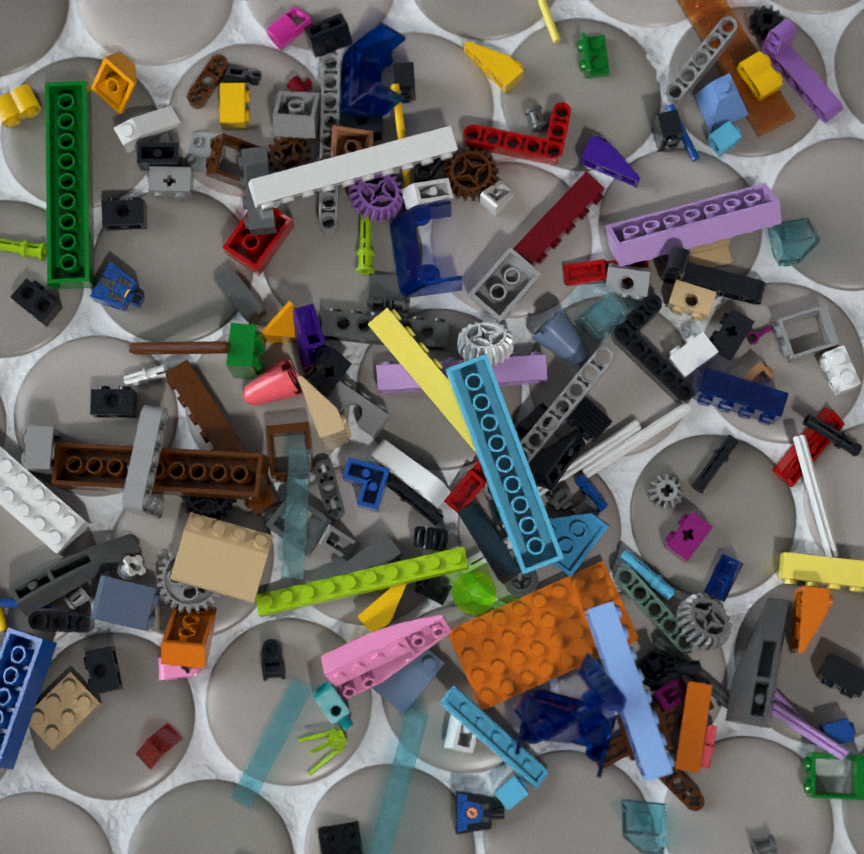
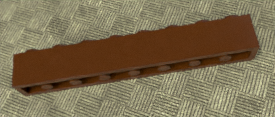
M188 359L166 372L169 377L166 382L172 391L176 389L180 394L177 397L183 408L188 407L190 410L189 418L195 426L199 424L202 429L200 432L201 437L205 443L210 442L213 446L211 451L247 452ZM267 484L265 501L247 500L244 504L250 514L255 512L257 516H260L277 505L279 501Z

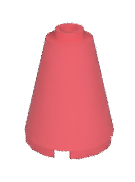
M286 356L278 359L244 387L242 395L247 404L257 406L303 394L302 388L298 385L299 380L297 377H299V374L290 360L286 361Z

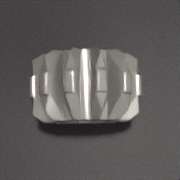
M666 473L664 480L661 475L656 476L657 482L651 480L650 484L654 488H648L647 492L654 494L649 500H657L654 505L656 508L663 503V510L667 509L668 504L673 509L676 507L675 502H682L679 496L684 495V491L678 490V488L682 487L683 483L675 484L676 476L669 480V474ZM665 487L668 488L667 491H671L667 497L664 496V493H661V490Z

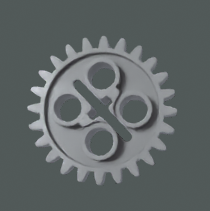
M169 552L170 560H162L166 566L158 568L163 574L156 576L158 580L162 581L157 584V587L163 589L159 593L161 597L166 596L164 599L165 603L167 604L172 601L171 608L175 609L179 606L180 613L187 608L188 614H191L192 609H195L200 614V607L208 611L207 604L209 603L215 606L214 598H222L219 593L204 589L205 593H201L195 586L171 581L170 577L177 554L173 555ZM195 590L196 595L193 598H186V592Z

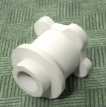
M127 555L124 557L123 562L117 566L118 575L125 581H131L137 574L140 576L145 574L146 569L142 564L143 558L140 555L134 557Z

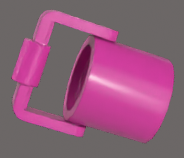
M293 7L267 27L265 32L276 47L283 50L304 32L303 27L311 25L313 22L308 13ZM295 15L303 20L299 26H296L291 20Z

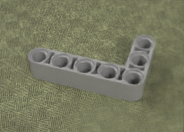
M144 405L141 410L122 497L123 509L139 516L160 519L163 515L164 501L153 496L152 490L168 420L167 408Z

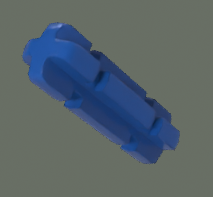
M584 474L575 479L577 486L582 488L581 491L588 495L595 503L598 512H602L608 507V503L604 498H600L601 495L591 483H588V479Z

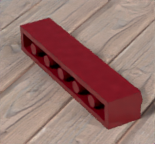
M585 172L516 244L513 250L533 267L537 263L542 264L548 257L546 253L551 248L555 250L561 244V238L565 233L569 235L575 229V223L579 219H585L590 213L589 208L593 204L597 206L602 201L605 188L589 173Z

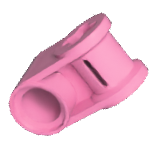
M158 658L159 680L195 677L200 673L201 668H193L189 671L186 670V666L161 664V658Z

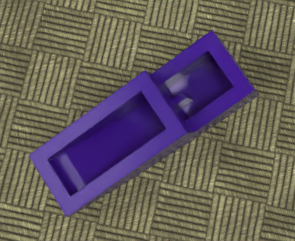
M314 304L293 309L295 337L303 372L307 366L311 365L318 351L326 344Z

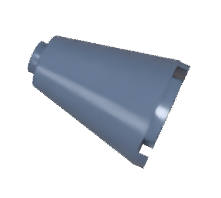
M561 308L554 313V318L548 319L533 334L532 339L572 366L579 365L581 367L589 359L587 356L589 350L568 315Z

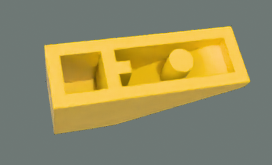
M469 41L464 43V52L505 94L523 79L524 68L518 60L514 61L508 55Z
M407 584L391 587L357 616L371 633L389 627L392 623Z

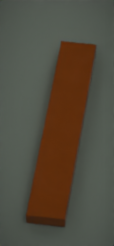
M685 699L669 710L661 711L668 733L681 727ZM711 701L709 711L714 709V706ZM622 733L589 751L600 771L629 755Z

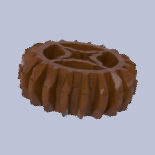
M467 146L466 152L459 148V155L454 153L452 154V159L446 160L448 165L443 168V171L446 172L443 174V179L449 178L452 193L457 191V199L464 195L465 202L468 200V197H472V202H475L476 196L480 199V194L492 185L494 186V182H498L499 177L496 175L499 173V169L494 168L497 166V162L491 161V154L485 156V149L479 153L477 146L474 148V151H470V146ZM470 160L477 161L480 164H473ZM463 163V171L454 177L456 167ZM468 170H469L472 174H474V178H473V176H471L470 174H467V173H468ZM487 171V179L483 184L479 185L478 178ZM468 183L472 188L462 186L461 184Z

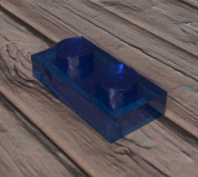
M722 554L704 593L725 602L743 563Z

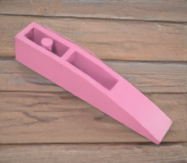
M443 615L407 621L377 630L322 655L324 675L342 699L346 700L384 682L451 633L452 629Z

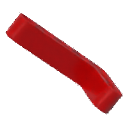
M559 102L554 106L547 139L470 124L463 131L464 145L466 147L470 146V149H474L477 146L480 151L485 149L486 152L556 165L562 158L571 116V107L565 102ZM562 111L566 116L559 117L556 113ZM560 131L562 136L556 137L552 132ZM471 133H474L478 137L474 140H471L467 136ZM492 137L496 138L498 142L491 144L487 140ZM516 142L518 146L511 148L508 146V143ZM536 146L538 150L531 152L528 150V147ZM556 150L558 155L551 156L548 154V151Z

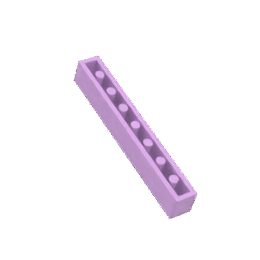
M530 352L528 356H520L519 353H513L509 359L504 360V363L498 362L496 366L491 364L499 386L547 383L546 354L541 355L540 352ZM455 357L444 358V361L438 362L443 367L440 371L446 377L445 369L465 361L456 360ZM391 361L381 362V365H376L378 394L423 391L401 364H393Z

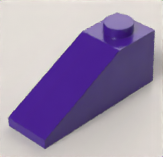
M590 137L580 164L637 188L640 181L639 175L616 149L603 137Z

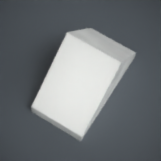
M499 180L494 186H490L480 194V204L492 215L496 216L513 198L516 192L502 180Z

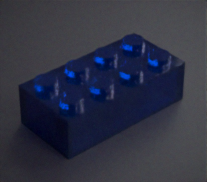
M705 367L699 376L693 399L697 400L699 405L706 407L713 405L721 412L729 413L732 411L738 413L737 416L740 418L750 419L751 417L757 419L758 423L770 426L771 424L774 425L782 417L789 393Z

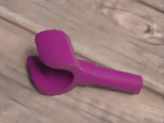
M769 325L758 332H749L746 338L750 335H754L757 338L750 345L757 344L760 337L773 330V326Z

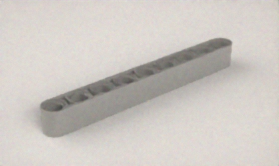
M332 53L325 55L322 59L320 161L331 158L332 147H326L325 144L332 141V127L329 128L325 125L328 122L336 123L335 126H340L341 64L339 57ZM330 63L336 64V67L330 69L327 67V65ZM329 83L336 84L334 88L326 87ZM329 102L336 103L333 108L326 107ZM339 185L334 186L335 190L323 193L322 190L319 191V225L322 233L327 236L336 234L339 228ZM326 201H333L334 205L332 207L324 206ZM326 221L334 222L332 227L327 228L323 226Z
M601 347L595 351L520 443L522 449L528 455V465L612 365L614 355L611 349ZM601 352H608L610 354V360L607 363H602L598 360ZM589 368H593L597 372L596 377L592 380L585 378V371ZM574 385L582 386L583 392L580 396H573L571 394V388ZM561 401H566L569 404V409L565 413H560L557 409V405ZM549 417L555 420V426L550 430L544 427V421ZM534 434L541 436V443L538 446H533L530 443V438ZM486 483L484 492L487 497L493 499L488 483Z

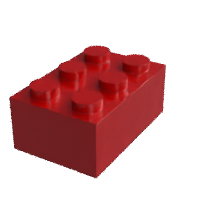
M275 207L277 233L251 236L250 230L245 228L243 217L222 247L227 256L258 276L264 271L295 226L292 218Z

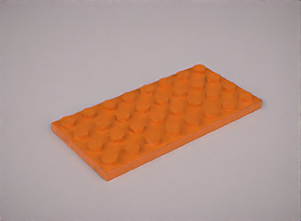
M604 561L452 628V632L448 634V637L482 711L600 658L584 613L588 609L613 601L614 605H618L622 617L619 620L621 625L627 628L629 639L626 640L628 645L640 640Z

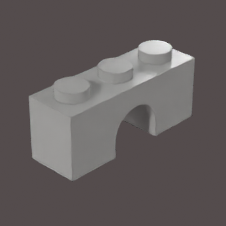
M345 380L339 381L326 399L338 409L339 414H342L348 406L359 407L362 410V416L357 422V426L373 438H376L389 420L388 410L380 404L374 405L371 403V398L365 393L360 392L358 394L352 390L353 386Z

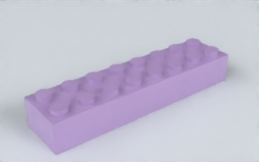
M766 183L606 225L608 246L620 267L630 266L636 262L648 261L655 257L668 255L672 247L690 250L699 245L712 244L714 241L730 239L740 234H748L755 230L771 228L774 225L781 224L780 201Z

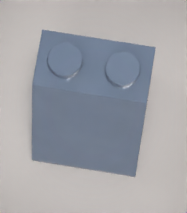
M101 575L90 618L149 632V629L153 628L156 615H153L155 606H159L161 595L158 594L159 590L156 588Z

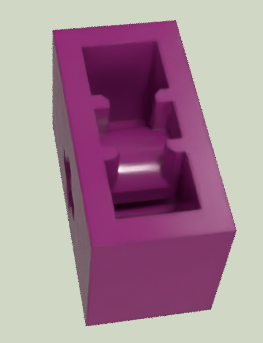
M693 511L689 515L684 514L677 523L680 525L677 531L674 532L672 530L665 538L667 544L664 548L684 563L690 559L713 528ZM688 531L691 533L689 535L691 539H687L685 541L683 539V533H686Z

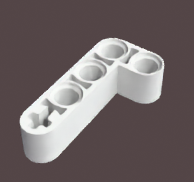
M384 439L370 455L377 463L390 469L393 475L417 491L428 503L437 509L451 493L439 478Z

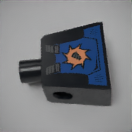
M456 790V834L491 829V819H504V806H491V796Z

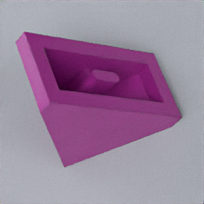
M680 677L679 681H671L668 685L651 691L658 706H660L661 711H667L686 698L687 686L682 677Z

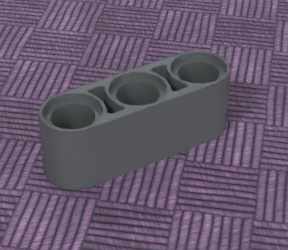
M230 266L214 278L216 284L248 324H253L267 313Z

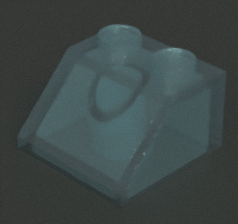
M614 291L604 294L575 319L574 323L593 339L601 337L603 340L612 333L611 328L615 324L619 326L628 319L626 315L630 312V309Z

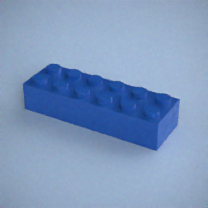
M8 628L0 649V768L13 770L57 643Z

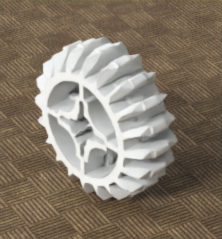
M483 320L482 323L475 322L474 325L468 324L467 328H462V332L459 333L457 349L460 357L464 358L465 362L487 354L490 364L496 366L498 362L504 363V360L509 359L510 355L513 354L514 338L511 330L507 329L506 325L501 326L499 322L495 324L493 321L485 322Z

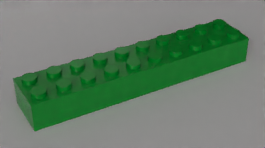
M87 81L45 83L47 284L53 290L95 288L91 88Z

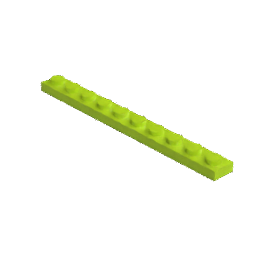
M463 546L257 594L258 614L260 617H265L468 570L469 564L466 549Z

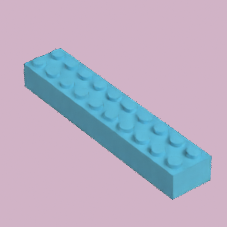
M487 354L445 369L521 573L525 574L564 559Z

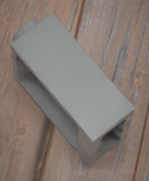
M826 304L780 318L774 323V335L777 339H780L782 345L780 346V351L788 363L834 349L840 344ZM816 317L825 344L794 354L784 326Z

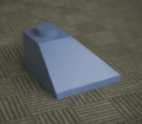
M730 73L710 82L694 95L710 133L728 121L733 123L749 115Z

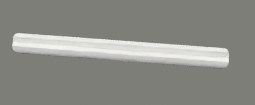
M688 403L681 404L583 467L584 475L589 478L688 415L692 411Z
M633 420L577 457L556 485L640 431L641 425L639 422ZM537 486L540 496L549 491V489Z
M803 434L793 437L824 552L826 557L837 558L839 556L806 436Z

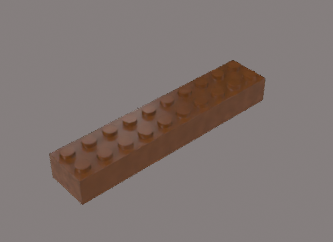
M57 442L51 484L61 489L124 492L133 446ZM161 448L152 494L265 501L270 458L263 453Z

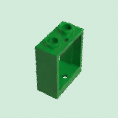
M807 752V757L804 758V770H807V779L804 780V793H807V797L864 800V755L847 754L844 759L851 760V793L815 792L816 759H840L829 753Z

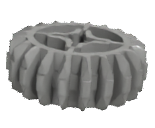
M698 593L690 595L681 602L676 610L677 616L675 619L679 622L676 627L682 630L680 635H685L686 642L691 641L692 647L698 646L700 651L703 649L707 651L718 649L727 642L732 633L730 630L732 624L728 622L731 617L726 615L727 609H723L721 603L716 602L715 597L709 598L708 594L702 595Z

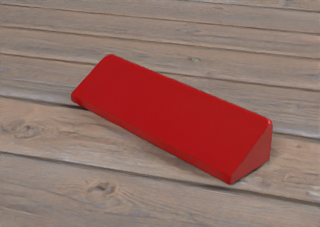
M824 408L817 416L818 419L837 431H840L845 425L833 410ZM807 428L803 435L806 436L811 458L814 462L831 441ZM794 444L772 470L776 476L790 487H793L803 475Z

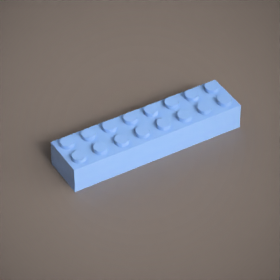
M612 601L586 610L584 613L642 779L651 781L673 773L671 767H674V762L671 754H667L664 746L667 745L663 732L660 733L656 724H659V719L656 712L651 711L649 705L652 702L648 689L645 690L643 688L642 681H644V676L641 669L636 668L634 660H637L634 648H629L626 639H629V634L626 626H622L619 618L622 617L619 606L614 605Z

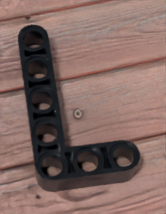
M680 247L671 248L661 277L663 282L674 285L675 281L679 280L715 291L717 296L754 305L762 303L766 286L764 281L688 262L689 250Z
M653 294L648 295L616 326L612 334V340L619 349L677 404L688 403L694 396L693 386L639 335L657 316L662 307L660 297ZM653 302L657 309H648L646 303ZM635 316L641 318L642 324H634L632 318ZM617 332H626L628 338L620 339L617 336ZM636 345L640 346L643 350V353H634L632 347ZM649 360L656 361L658 368H650L647 362ZM668 374L672 376L673 383H666L663 380V375ZM685 389L688 392V398L680 397L678 390Z

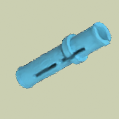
M628 548L618 558L650 585L649 588H654L667 601L677 591L662 578L661 574L658 575Z

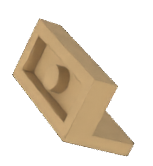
M730 239L714 241L712 244L696 246L689 250L688 261L710 268L730 264L732 259L728 246L731 241Z

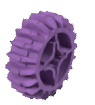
M382 174L374 175V179L362 182V179L354 181L355 184L351 185L348 189V193H350L348 199L353 201L351 208H357L356 214L362 213L363 219L369 216L370 222H373L375 218L378 223L382 222L383 219L386 221L390 220L391 217H395L397 212L401 210V204L404 202L402 189H400L402 186L401 182L396 183L397 176L392 178L390 175L382 177ZM377 191H380L378 196H376L375 200H373L375 196L374 194H376Z

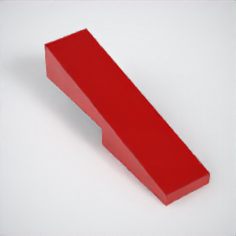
M605 259L563 265L565 285L606 283L609 264L618 263L616 260L605 261ZM649 260L633 263L630 266L650 268ZM626 277L623 279V282L633 280L629 277Z
M479 461L468 471L444 500L455 512L467 508L487 483Z

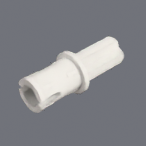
M164 365L147 370L142 368L143 371L125 375L124 382L126 386L132 387L143 383L149 384L150 381L167 378Z

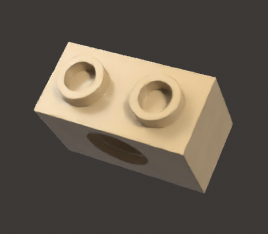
M676 280L666 308L671 309L670 311L674 314L682 315L684 313L691 315V318L697 321L707 320L710 316L716 292ZM687 298H692V299H694L695 302H696V305H695V306H689V305L686 303V299H687Z

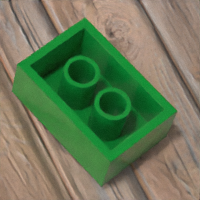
M231 323L229 333L230 352L227 353L226 366L234 378L255 379L264 371V362L261 357L262 353L265 354L266 352L264 336H262V332L259 331L257 325Z

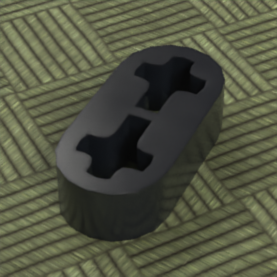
M544 403L536 407L515 427L516 433L523 437L532 429L547 411L548 407Z

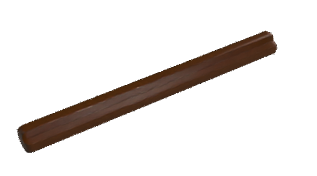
M226 341L132 342L129 352L134 355L227 354L230 352V343Z

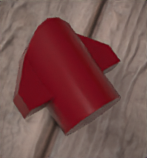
M295 76L287 83L286 87L290 91L312 93V81L309 78L303 81L299 76Z

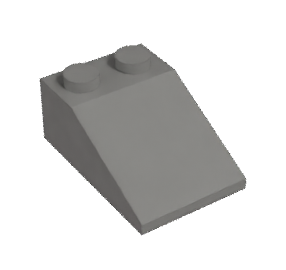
M509 247L468 295L475 304L497 323L502 324L542 274Z

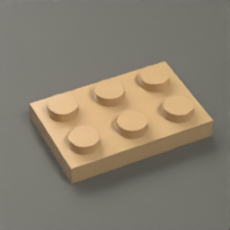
M70 672L35 706L29 726L54 750L101 702L73 672Z

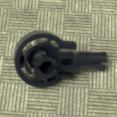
M649 651L640 659L637 665V669L640 668L644 676L642 683L651 688H660L668 685L671 681H679L682 675L701 674L700 660L680 661L678 656L670 657L664 652Z

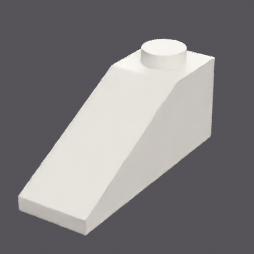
M170 105L133 117L114 127V130L127 153L137 148V143H147L182 123Z

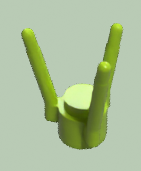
M333 728L326 732L298 739V742H304L329 736L326 738L328 742L310 750V754H314L329 746L332 750L335 749L308 772L309 776L319 770L338 753L345 750L344 746L348 745L342 729L335 730Z

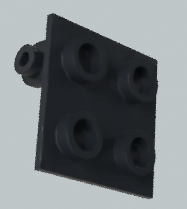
M359 821L317 828L321 854H363Z

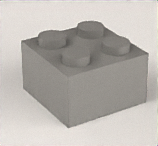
M279 91L273 112L274 136L305 139L316 138L321 115L320 93Z
M28 425L27 431L24 432L23 436L26 448L21 457V463L24 465V468L33 474L52 475L56 443L62 442L63 433L51 426Z

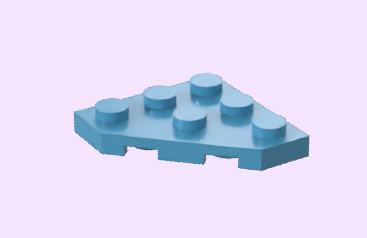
M593 512L549 518L564 559L553 564L571 577L610 525Z

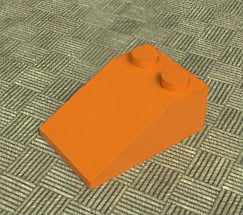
M809 586L795 589L790 654L804 653L828 613L829 607H832L833 595L830 594V589Z
M179 606L173 609L161 641V664L205 668L210 653L217 610L208 609L206 611L204 608H200V614H198L195 609H192L191 614H188L187 608L182 613L179 612Z

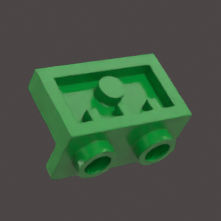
M586 32L581 33L580 40H577L578 53H582V59L579 60L580 72H584L585 79L609 76L605 35L586 36Z

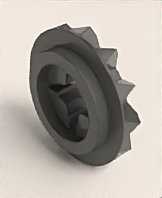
M536 570L522 574L523 577L530 578L524 582L523 589L519 583L512 582L518 578V575L504 583L507 591L517 597H523L534 592L538 585Z

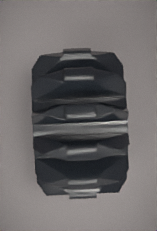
M765 5L761 6L760 9H754L753 14L749 17L750 23L748 25V29L753 30L752 36L758 34L759 40H762L763 36L766 38L768 33L784 20L783 17L779 16L780 10L774 12L773 5L769 9Z
M425 526L415 527L412 536L413 546L432 550L446 549L449 538L446 529Z

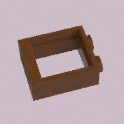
M225 133L219 134L210 143V149L212 150L205 165L207 169L206 176L241 188L240 178L218 171L223 145L240 152L241 149L260 146Z
M299 422L266 426L271 478L276 479V482L289 481L290 477L306 480L310 479V475H315L310 423ZM305 434L308 468L277 472L274 437Z

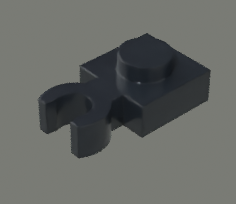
M228 66L224 74V82L249 83L259 86L262 72H248L247 68Z

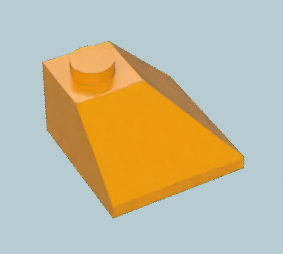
M121 52L106 56L91 86V89L119 114L123 113L137 84L135 64Z
M288 301L262 330V335L268 344L296 342L293 309L297 307L292 302Z

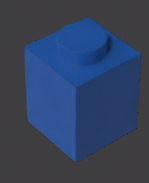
M840 719L819 725L820 732L839 744L855 740L853 735H856L854 724L849 722V719Z

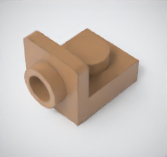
M760 361L738 382L743 387L748 383L752 386L761 378L758 374L767 383L775 376L772 374L773 370L771 367Z

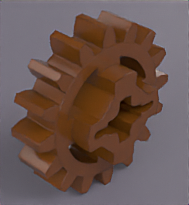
M280 136L281 139L279 141L276 138L273 139L274 145H268L270 150L268 152L270 166L272 165V172L277 170L281 172L309 164L306 160H311V155L307 154L311 152L310 147L306 146L305 139L300 141L299 137L285 138ZM298 147L302 151V157L297 153ZM275 155L280 158V164L276 162Z

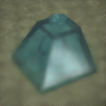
M809 218L786 221L768 228L773 257L778 266H791L792 264L800 263L820 242V236Z
M622 799V836L641 853L664 854L667 841L666 804Z

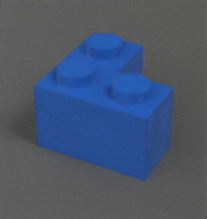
M348 457L342 478L346 482L362 486L357 506L379 513L391 473L390 469Z

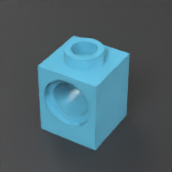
M728 121L712 132L706 142L717 156L720 157L739 144L742 138L741 131L736 125H732Z
M513 776L494 793L506 809L510 810L528 795L526 789L529 786L522 777L517 779Z

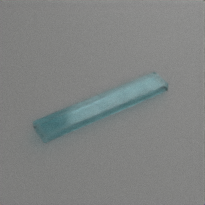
M290 448L282 578L304 579L311 449Z
M292 680L231 799L251 809L312 690Z

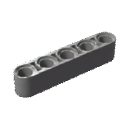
M731 16L723 17L667 86L666 95L671 104L679 105L684 102L736 37L738 25L735 18ZM725 25H732L734 27L730 32L723 30ZM713 41L721 43L718 48H711L709 46ZM701 57L708 60L703 65L696 62ZM686 74H693L695 76L691 81L683 79ZM673 90L681 91V95L676 98L670 94Z

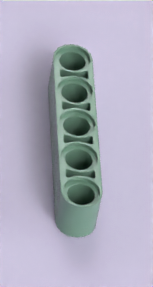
M629 567L620 568L614 576L617 586L669 643L680 652L690 651L693 648L691 641H689L687 648L679 646V638L686 636L680 635L682 630L676 627L679 622L675 619L676 617L633 569ZM621 572H627L630 575L628 583H623L620 580L619 575ZM636 588L644 590L645 596L643 599L635 597L634 590ZM651 604H656L659 607L658 615L650 614L649 606ZM666 620L673 622L674 629L672 632L664 629L663 625Z

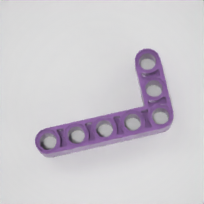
M786 18L768 33L761 49L762 53L769 56L772 66L782 75L817 117L824 123H827L843 110V105L791 46L798 31L795 24Z

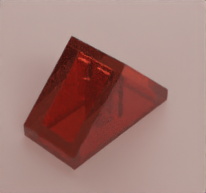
M167 723L146 740L136 755L151 770L183 738Z

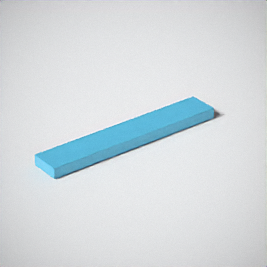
M455 686L451 687L439 703L533 788L537 789L550 772Z

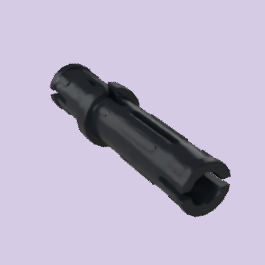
M811 413L804 418V426L834 443L836 448H842L854 457L861 452L862 445L850 439L846 433L837 431Z
M727 435L720 447L713 451L714 455L691 485L694 490L703 494V491L723 463L729 460L728 456L739 443L737 439Z
M396 476L387 484L386 487L396 493L402 502L405 501L435 527L443 519L444 515L435 510L413 491V488L407 487Z

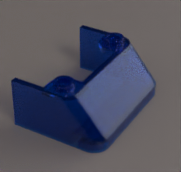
M380 21L346 50L341 66L340 113L355 117H382L404 100V96L382 84V71L391 66L393 50L406 40V36Z
M451 201L417 205L391 222L390 229L398 286L401 295L404 297L412 298L462 291V276L440 278V271L435 265H421L416 227L428 224L431 219L451 217Z
M589 652L585 654L576 671L589 687L582 695L581 700L584 705L582 708L554 724L527 691L521 696L514 712L537 739L570 743L624 710L627 703L625 695Z
M542 689L535 690L531 694L520 725L515 754L519 755L523 742L537 744L543 740L544 736L586 747L585 754L590 760L600 763L597 777L601 778L617 714L609 707L597 706V704Z

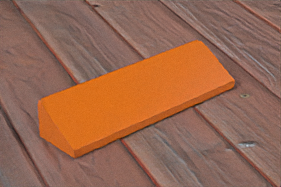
M688 681L675 769L700 773L713 685Z

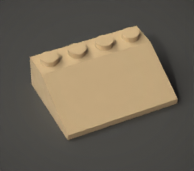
M302 376L297 377L326 452L349 444L348 437L352 435L344 413L339 414L338 409Z
M190 512L170 579L254 603L274 536Z

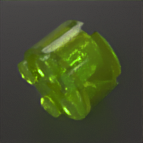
M479 571L463 574L457 579L453 587V601L456 607L462 613L469 616L485 614L491 609L496 599V588L492 579ZM478 589L480 597L471 599L469 590L474 591Z

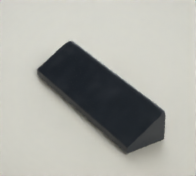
M479 503L457 512L495 576L502 584L521 573Z

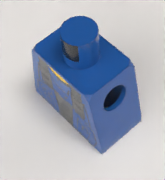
M111 262L107 265L90 295L93 301L121 311H126L130 304L140 308L145 300L144 296L136 293L139 289L137 282Z

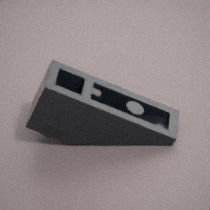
M573 430L534 457L529 467L536 486L549 490L555 487L586 445L579 430Z

